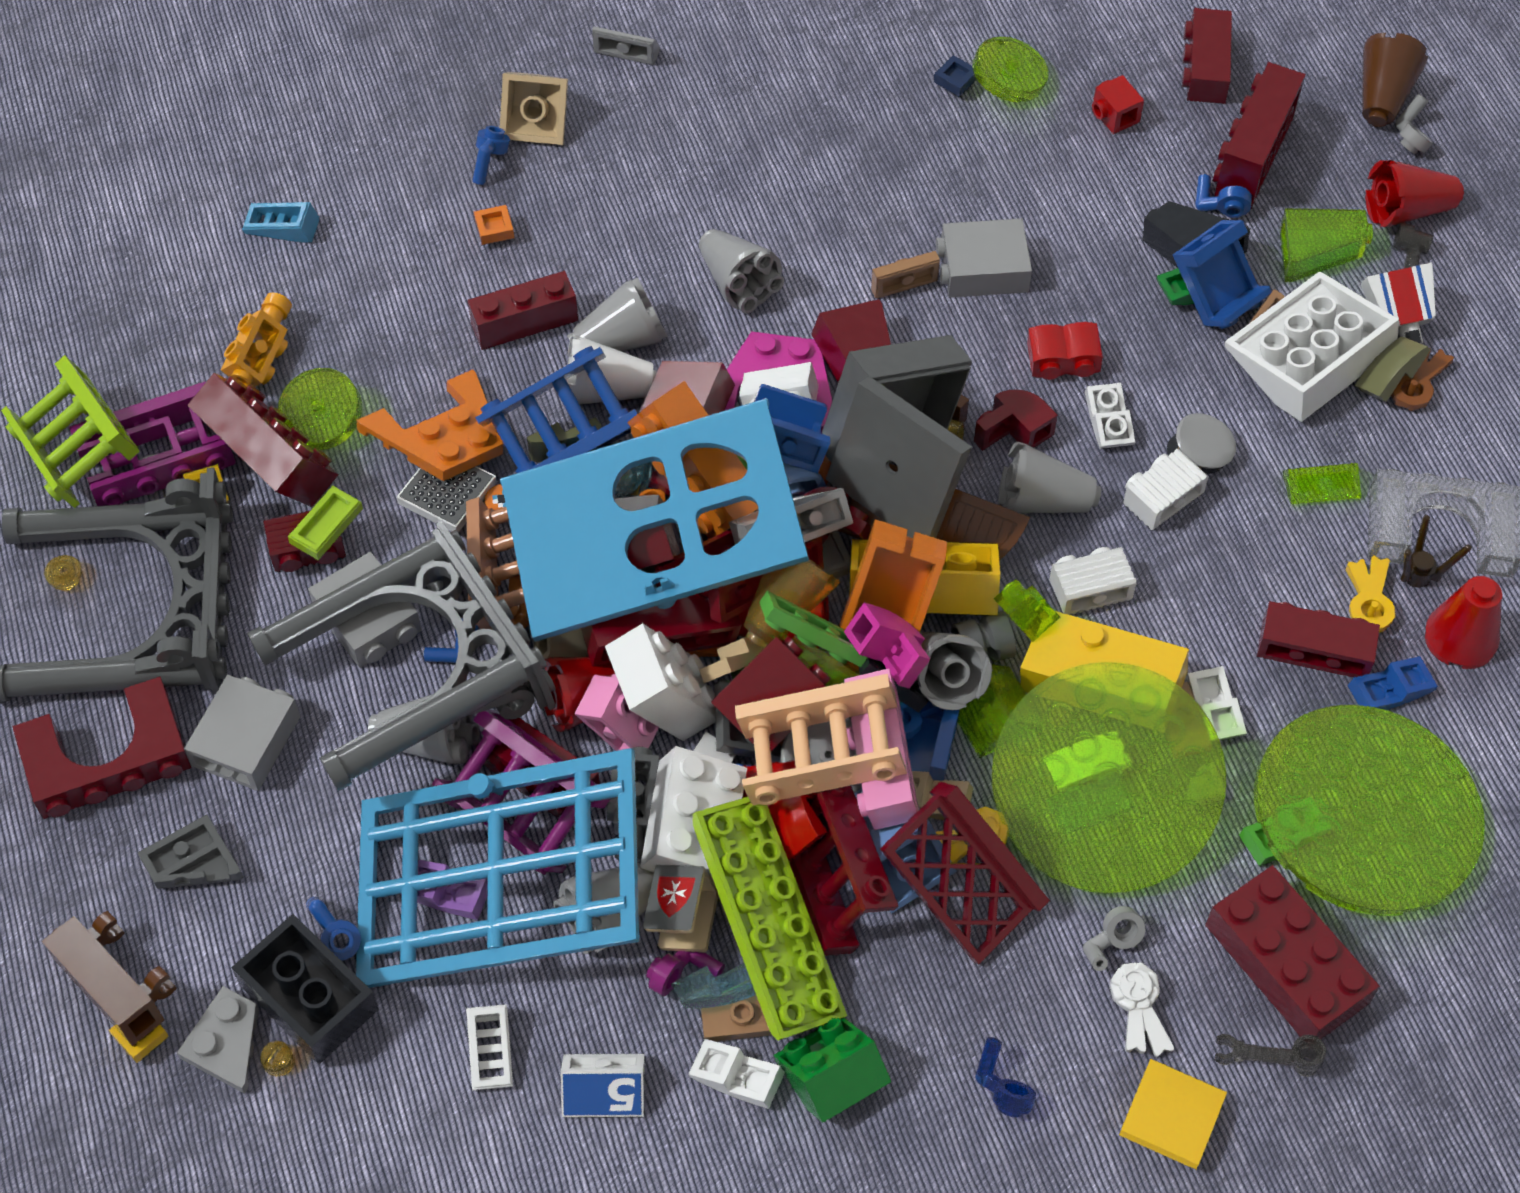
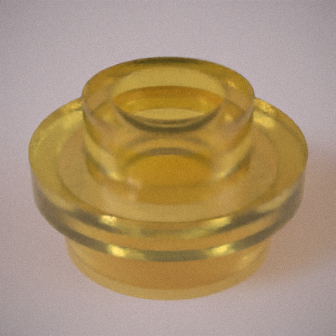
M61 555L49 561L45 567L44 575L48 584L59 590H70L79 583L82 567L76 558L69 555ZM67 569L65 572L58 573L61 570Z

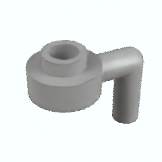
M1421 94L1414 98L1395 123L1396 127L1401 131L1399 134L1403 137L1400 143L1413 154H1416L1418 151L1426 153L1434 143L1411 123L1429 102Z
M1127 906L1116 907L1105 916L1103 932L1083 945V952L1096 971H1103L1108 966V960L1102 952L1104 949L1111 945L1120 949H1129L1141 942L1145 935L1143 919L1136 910ZM1128 920L1126 927L1116 929V925L1120 921Z

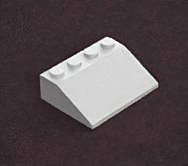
M1319 271L1226 340L1225 348L1275 405L1302 422L1361 377L1373 360L1385 348L1397 340L1399 319Z

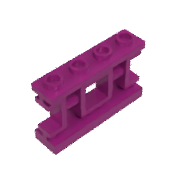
M205 381L113 412L136 446L169 436L173 449L139 460L136 455L129 461L119 452L106 456L100 461L104 472L87 478L97 506L120 505L123 502L143 495L153 494L158 490L166 488L167 484L173 480L184 479L183 474L216 464H218L221 471L235 464L231 448L217 434L207 437L203 427L205 422L187 406L206 383ZM87 421L69 426L71 435ZM193 421L195 427L177 433L173 429L175 426ZM96 433L77 449L80 458L84 457L100 443L99 438L102 436V433ZM201 440V447L182 453L180 446ZM132 463L133 470L113 475L112 469Z

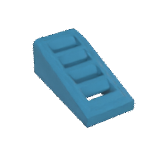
M310 202L251 203L242 230L245 234L308 243L313 241L319 223V215ZM262 215H266L264 222L260 223Z

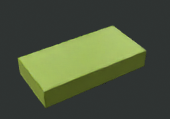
M332 486L288 536L289 543L319 560L363 510L362 502Z

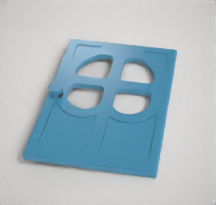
M767 398L500 479L531 634L535 642L654 606L660 609H668L678 599L809 561ZM695 448H718L742 457L747 462L748 469L745 476L740 480L701 492H692L689 489L683 457L688 451ZM653 461L661 462L664 465L670 490L669 499L664 503L636 511H627L619 507L615 502V490L623 474L638 465ZM751 500L755 502L759 508L758 517L746 536L732 548L719 555L706 554L698 526L699 516L704 512L741 501ZM667 523H676L685 553V559L679 566L658 573H647L631 564L628 559L627 550L635 535L644 530ZM660 582L662 586L655 588L654 585Z

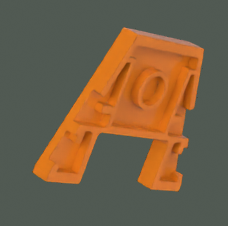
M473 369L447 380V392L458 402L459 406L424 420L408 429H403L385 408L357 420V430L359 433L366 437L369 434L383 441V447L388 450L395 448L407 455V461L442 481L503 454V442L492 422L483 427L478 424L475 418L482 414L480 409L487 404V400L477 374Z

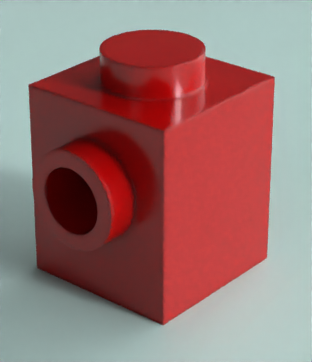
M1121 75L1096 86L1092 110L1096 118L1102 120L1108 129L1115 134L1140 123L1144 99L1128 80Z

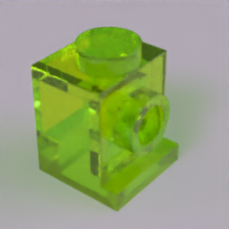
M1016 579L1008 583L1003 591L994 598L1015 625L1032 642L1060 618L1057 612L1046 603L1047 601L1032 585L1025 589Z

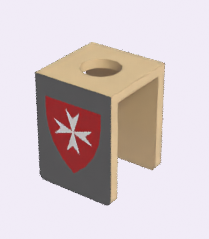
M655 865L643 927L648 932H660L658 947L661 950L706 952L708 950L719 894L712 877L705 867Z

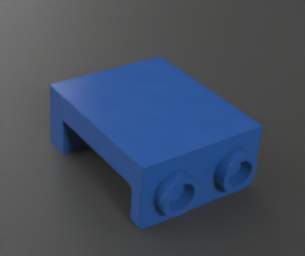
M1221 220L1173 254L1204 326H1217L1221 329L1231 327L1239 321V316L1246 311H1251L1263 304L1262 300L1272 293L1270 286H1260L1257 284L1238 240L1248 233L1243 220Z
M761 384L754 402L765 398L769 401V410L783 463L818 474L830 445V436L821 434V424L827 412V405L766 384Z
M944 709L922 718L921 731L912 739H906L912 771L929 772L933 780H945L960 709Z

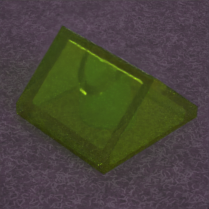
M991 664L992 675L987 690L979 699H973L966 704V707L960 709L958 723L979 758L1042 731L1046 727L1009 666Z

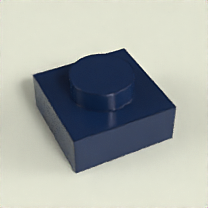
M952 55L934 73V83L960 97L978 79L979 69Z

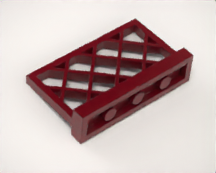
M939 782L929 792L933 797L880 850L974 963L980 964L1032 910L1040 912L1050 900L958 786ZM938 809L944 817L943 834H927V820ZM918 829L917 834H912L914 831ZM952 829H954L958 835H952ZM906 839H917L915 862H904L895 852ZM926 840H943L941 862H925ZM952 840H962L968 846L966 863L950 862ZM976 857L981 863H976ZM909 868H915V875ZM924 868H941L939 890H927L923 886ZM950 868L966 869L964 891L948 890ZM975 869H987L991 874L990 891H974ZM999 885L1004 891H999ZM933 896H939L938 902L933 898ZM948 896L964 897L962 918H950L947 915ZM973 897H989L988 919H972ZM998 897H1010L1017 906L1007 919H997ZM957 925H962V930H960L957 927ZM971 925H987L986 940L976 949L970 942Z

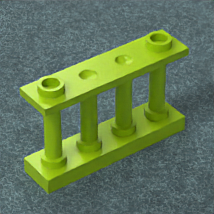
M64 355L55 363V366L62 375L59 379L60 384L22 417H19L7 406L1 411L9 422L5 426L15 439L22 442L48 482L44 485L46 491L56 501L60 502L64 499L72 507L76 508L80 503L70 489L71 486L109 453L114 455L118 451L130 461L140 451L87 374ZM69 394L76 395L72 398L73 403L39 433L34 434L31 429L34 424ZM81 414H89L85 418L87 422L53 452L49 455L43 447ZM102 433V436L99 438L100 443L61 475L57 467L93 435Z

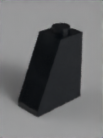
M1168 201L1158 209L1151 210L1144 218L1143 241L1178 268L1173 257L1174 253L1221 220L1229 219ZM1247 225L1245 227L1248 233L1238 239L1244 253L1247 252L1250 228Z

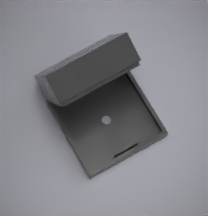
M951 335L850 351L822 434L830 436V445L826 452V457L831 462L826 480L837 488H844V491L852 499L886 523L908 529L907 537L913 538L915 532L934 538L937 537L972 446L948 431L972 363L970 357ZM889 463H896L898 471H893Z

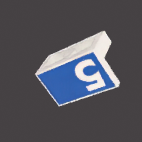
M564 1054L561 1067L562 1117H644L645 1054Z

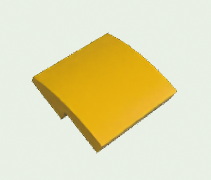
M1150 1059L1119 1136L1197 1170L1227 1092Z

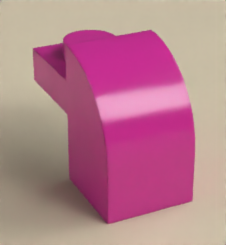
M864 602L844 631L858 654L883 662L885 667L890 669L892 677L899 686L910 688L930 661L929 656L921 646L925 638L903 618L884 608Z

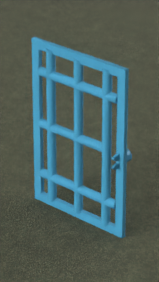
M632 748L490 776L477 773L469 780L362 800L357 927L361 935V944L356 957V976L371 988L639 942L635 751ZM617 769L618 781L590 786V774ZM574 777L575 789L419 818V807L473 796L478 799L489 798L490 793L503 795L504 790ZM618 797L619 838L591 843V802ZM575 805V846L504 859V818ZM404 810L403 822L378 826L379 814ZM488 821V862L418 875L419 834ZM403 838L402 878L377 882L378 842ZM619 854L620 897L592 901L591 859ZM575 862L576 904L503 917L504 875ZM488 878L487 920L417 932L418 891ZM402 894L401 935L375 940L376 898ZM620 913L621 926L593 931L592 918ZM576 921V934L503 947V933ZM487 936L486 950L416 962L417 948ZM400 952V965L374 969V956Z

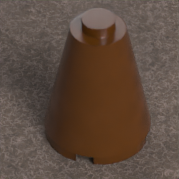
M1386 32L1370 36L1365 42L1363 48L1362 115L1372 126L1383 127L1394 122L1427 64L1428 56L1425 54L1427 49L1422 42L1414 37L1397 33L1395 38L1385 37Z

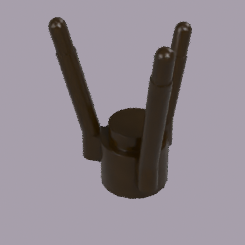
M1424 515L1422 518L1413 553L1410 549H1406L1404 552L1403 573L1400 579L1402 582H1406L1416 588L1427 586L1431 580L1439 582L1443 574L1472 549L1471 545L1467 544L1441 566L1436 567L1434 557L1430 553L1423 551L1430 522L1428 515Z

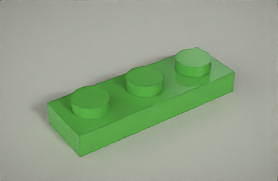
M766 591L759 604L765 617L764 620L773 629L779 632L787 630L795 634L805 645L811 648L819 646L827 650L835 660L843 664H847L849 661L862 667L868 658L858 654L844 633L845 629L769 591Z

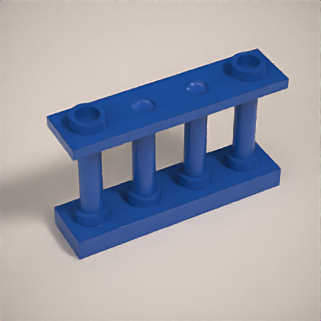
M592 346L584 348L573 356L574 362L503 402L495 399L481 407L482 414L475 417L478 424L484 427L492 422L518 468L515 470L516 474L603 448L605 445L613 443L631 433V427L627 422L636 416L638 412L635 409L629 412L627 408L623 409L597 363L606 358L604 351L600 347L595 350ZM583 370L586 371L610 414L608 418L610 423L599 430L596 426H591L566 381ZM553 387L580 433L577 435L579 441L569 447L565 443H560L535 397ZM521 405L524 406L548 449L546 453L548 458L537 465L534 461H529L504 416Z

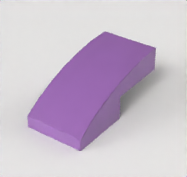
M418 859V875L450 869L446 864ZM486 878L420 890L417 892V903L450 914L478 920L487 899L488 880Z

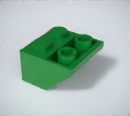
M844 1017L841 1019L831 1018L828 1021L829 1023L819 1026L817 1030L804 1038H797L788 1042L783 1050L773 1055L776 1063L783 1069L785 1077L805 1108L821 1123H824L892 1082L874 1040Z

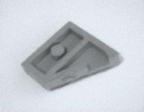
M222 986L178 1050L179 1058L245 1094L249 1084L247 1079L249 1061L253 1056L254 1049L253 1032L257 1027L259 1013L257 1004Z

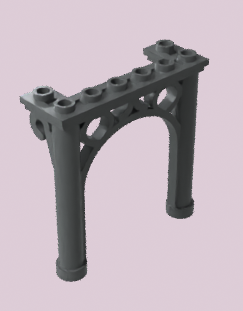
M207 468V473H201L200 483L190 479L173 480L166 486L165 498L145 503L23 511L22 508H5L3 510L2 531L7 544L110 537L134 538L148 543L165 557L171 567L173 596L169 610L159 628L145 642L126 653L105 658L0 664V702L10 701L11 697L124 690V688L161 676L165 687L203 684L205 690L211 689L213 694L217 693L221 686V679H225L227 676L226 658L222 657V647H228V629L226 625H223L224 615H229L230 611L229 597L224 591L225 584H230L231 582L229 562H226V553L232 552V539L230 532H227V523L233 522V508L231 501H226L225 482H219L215 468ZM172 530L166 539H163L154 532ZM186 537H196L199 539L198 550L190 556H180L174 551L178 543ZM204 564L203 580L193 578L189 570L196 569ZM201 600L202 622L197 616L189 613L192 606ZM181 627H192L195 629L193 631V640L171 636Z
M442 520L435 523L437 529L431 531L433 538L263 629L259 626L247 633L260 659L266 666L284 654L372 607L391 602H411L430 607L443 615L456 630L458 637L456 664L449 678L438 691L408 710L319 757L338 792L350 786L352 779L469 714L473 715L496 707L504 719L511 720L526 714L531 709L534 701L540 709L547 706L549 710H552L556 707L551 692L556 690V687L546 670L542 671V669L547 667L543 655L537 647L529 648L527 644L530 643V639L521 623L519 622L515 625L512 623L511 620L514 617L504 599L496 600L494 596L498 594L490 578L487 575L482 578L478 573L482 571L476 558L471 552L467 555L463 552L466 547L456 530L449 532ZM464 589L472 598L471 601L460 602L456 599H458ZM484 617L493 630L480 629L475 631V626ZM492 644L498 649L496 655L489 660L480 661L472 658L474 651L481 645ZM469 672L477 674L476 676L466 680Z

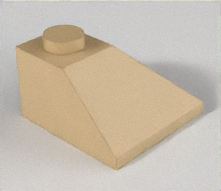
M503 73L500 128L505 130V134L510 137V140L564 145L568 79L529 73Z

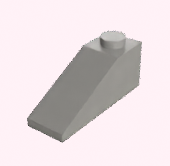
M844 488L794 500L804 542L853 524ZM759 511L729 522L735 545L752 528L757 520Z

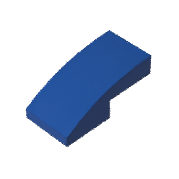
M1421 656L1391 662L1384 671L1354 677L1347 685L1364 716L1401 706L1435 691L1438 687Z

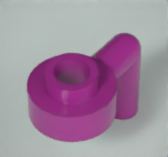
M677 951L674 956L668 953L663 958L656 957L649 966L646 977L649 979L648 987L664 997L675 987L683 968L689 962L716 978H719L723 973L725 964L705 952Z

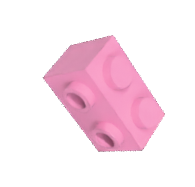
M612 674L611 677L594 675L574 713L616 751L633 747L649 748L659 729L658 726L629 710L616 674Z

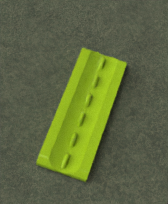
M745 797L693 813V828L772 1036L779 1041L829 1023L828 1021L831 1018L841 1019L848 1016L768 806L762 804L752 805L749 798Z

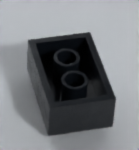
M294 914L289 916L231 967L239 985L318 1065L379 1010L373 991Z

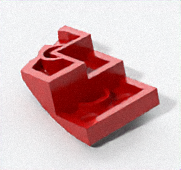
M795 760L781 763L772 762L773 773L796 768ZM743 765V767H747L746 778L757 776L756 765ZM745 790L743 791L742 798L748 797ZM816 793L782 799L774 804L767 805L789 863L827 833V830L809 804L817 796Z

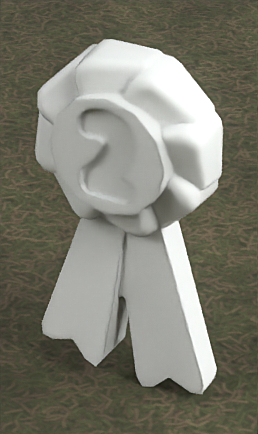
M1143 963L1123 964L1111 978L1110 990L1113 1001L1128 1012L1125 1051L1131 1052L1136 1050L1140 1054H1144L1146 1051V1034L1156 1058L1160 1056L1162 1051L1172 1052L1174 1046L1152 1007L1160 993L1157 974Z

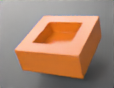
M507 205L474 211L475 222L482 245L514 238V230Z

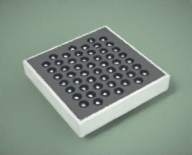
M477 466L445 481L419 468L398 494L397 502L399 505L434 523L442 520L448 530H456L459 533L466 523V501L477 497L483 501L487 491L496 485L497 480L495 475Z

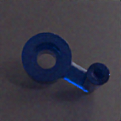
M987 1037L975 1075L977 1083L993 1093L992 1100L998 1106V1110L1001 1113L1010 1117H1020L1022 1114L1030 1113L1034 1105L1036 1092L1030 1086L1020 1081L1001 1079L993 1074L1002 1042L997 1038Z

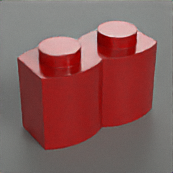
M1076 322L1064 326L1045 324L1028 329L1027 346L1033 377L1047 380L1055 379L1065 374L1088 377L1101 371L1103 356L1096 323Z

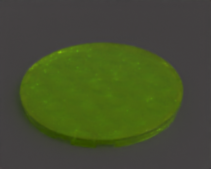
M1113 662L1090 663L1061 671L1049 677L1033 688L1016 705L1007 718L995 747L992 764V787L1002 824L1008 827V837L1017 850L1035 868L1051 879L1081 891L1100 894L1140 891L1171 878L1193 861L1204 848L1219 821L1226 793V766L1221 743L1210 719L1201 706L1180 686L1154 671L1139 666Z
M1338 705L1314 710L1300 716L1284 727L1272 740L1258 766L1254 784V807L1257 821L1261 824L1269 841L1267 843L1268 847L1285 870L1289 869L1306 884V889L1336 906L1354 912L1377 916H1400L1405 912L1420 909L1426 910L1441 903L1457 890L1471 874L1479 859L1484 841L1485 821L1481 798L1472 777L1461 760L1440 738L1402 715L1362 705Z

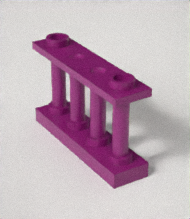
M488 709L477 713L473 719L474 722L484 728L481 732L483 738L456 780L435 778L432 785L438 786L469 780L480 771L496 744L501 745L502 742L512 749L510 753L512 759L503 773L521 770L531 764L536 767L565 760L512 721L504 719L498 711ZM574 777L538 784L530 797L550 794L554 787L559 788L560 785L566 790L575 789ZM590 779V786L597 785ZM504 790L503 795L490 793L489 798H486L483 803L474 796L447 801L446 803L456 809L462 807L465 810L502 803L509 790ZM611 798L591 802V807L604 809ZM575 805L565 808L541 847L524 835L538 812L519 815L512 825L504 820V840L524 855L556 850L575 823ZM488 821L482 822L484 825L488 827ZM563 864L535 870L544 875L547 872L563 873L566 866Z

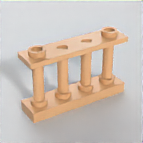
M888 674L735 706L736 720L745 738L754 739L757 776L742 779L743 788L751 804L771 805L782 799L874 780L887 781L895 776L907 774L899 748L889 749L884 711L897 707L896 694ZM868 714L873 752L850 757L845 719ZM830 722L834 760L811 765L807 727ZM792 730L796 768L773 773L769 735Z

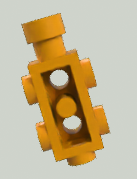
M275 292L268 293L262 303V310L253 314L248 313L240 320L237 326L239 333L236 339L226 348L224 352L226 360L220 371L227 376H234L246 387L249 384L255 387L269 382L275 373V368L271 366L274 358H278L288 345V341L284 339L288 329L280 324L282 320L287 318L292 308V303L287 297Z

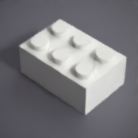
M643 623L605 646L630 711L682 741L716 722L715 706L711 703L715 698V693L702 680L699 669L703 668L704 665L696 654H689L679 643H672L662 632H655Z
M678 746L669 751L659 761L640 868L654 872L655 865L703 866L711 876L693 828V813L742 799L744 791L742 779L746 778L747 767Z

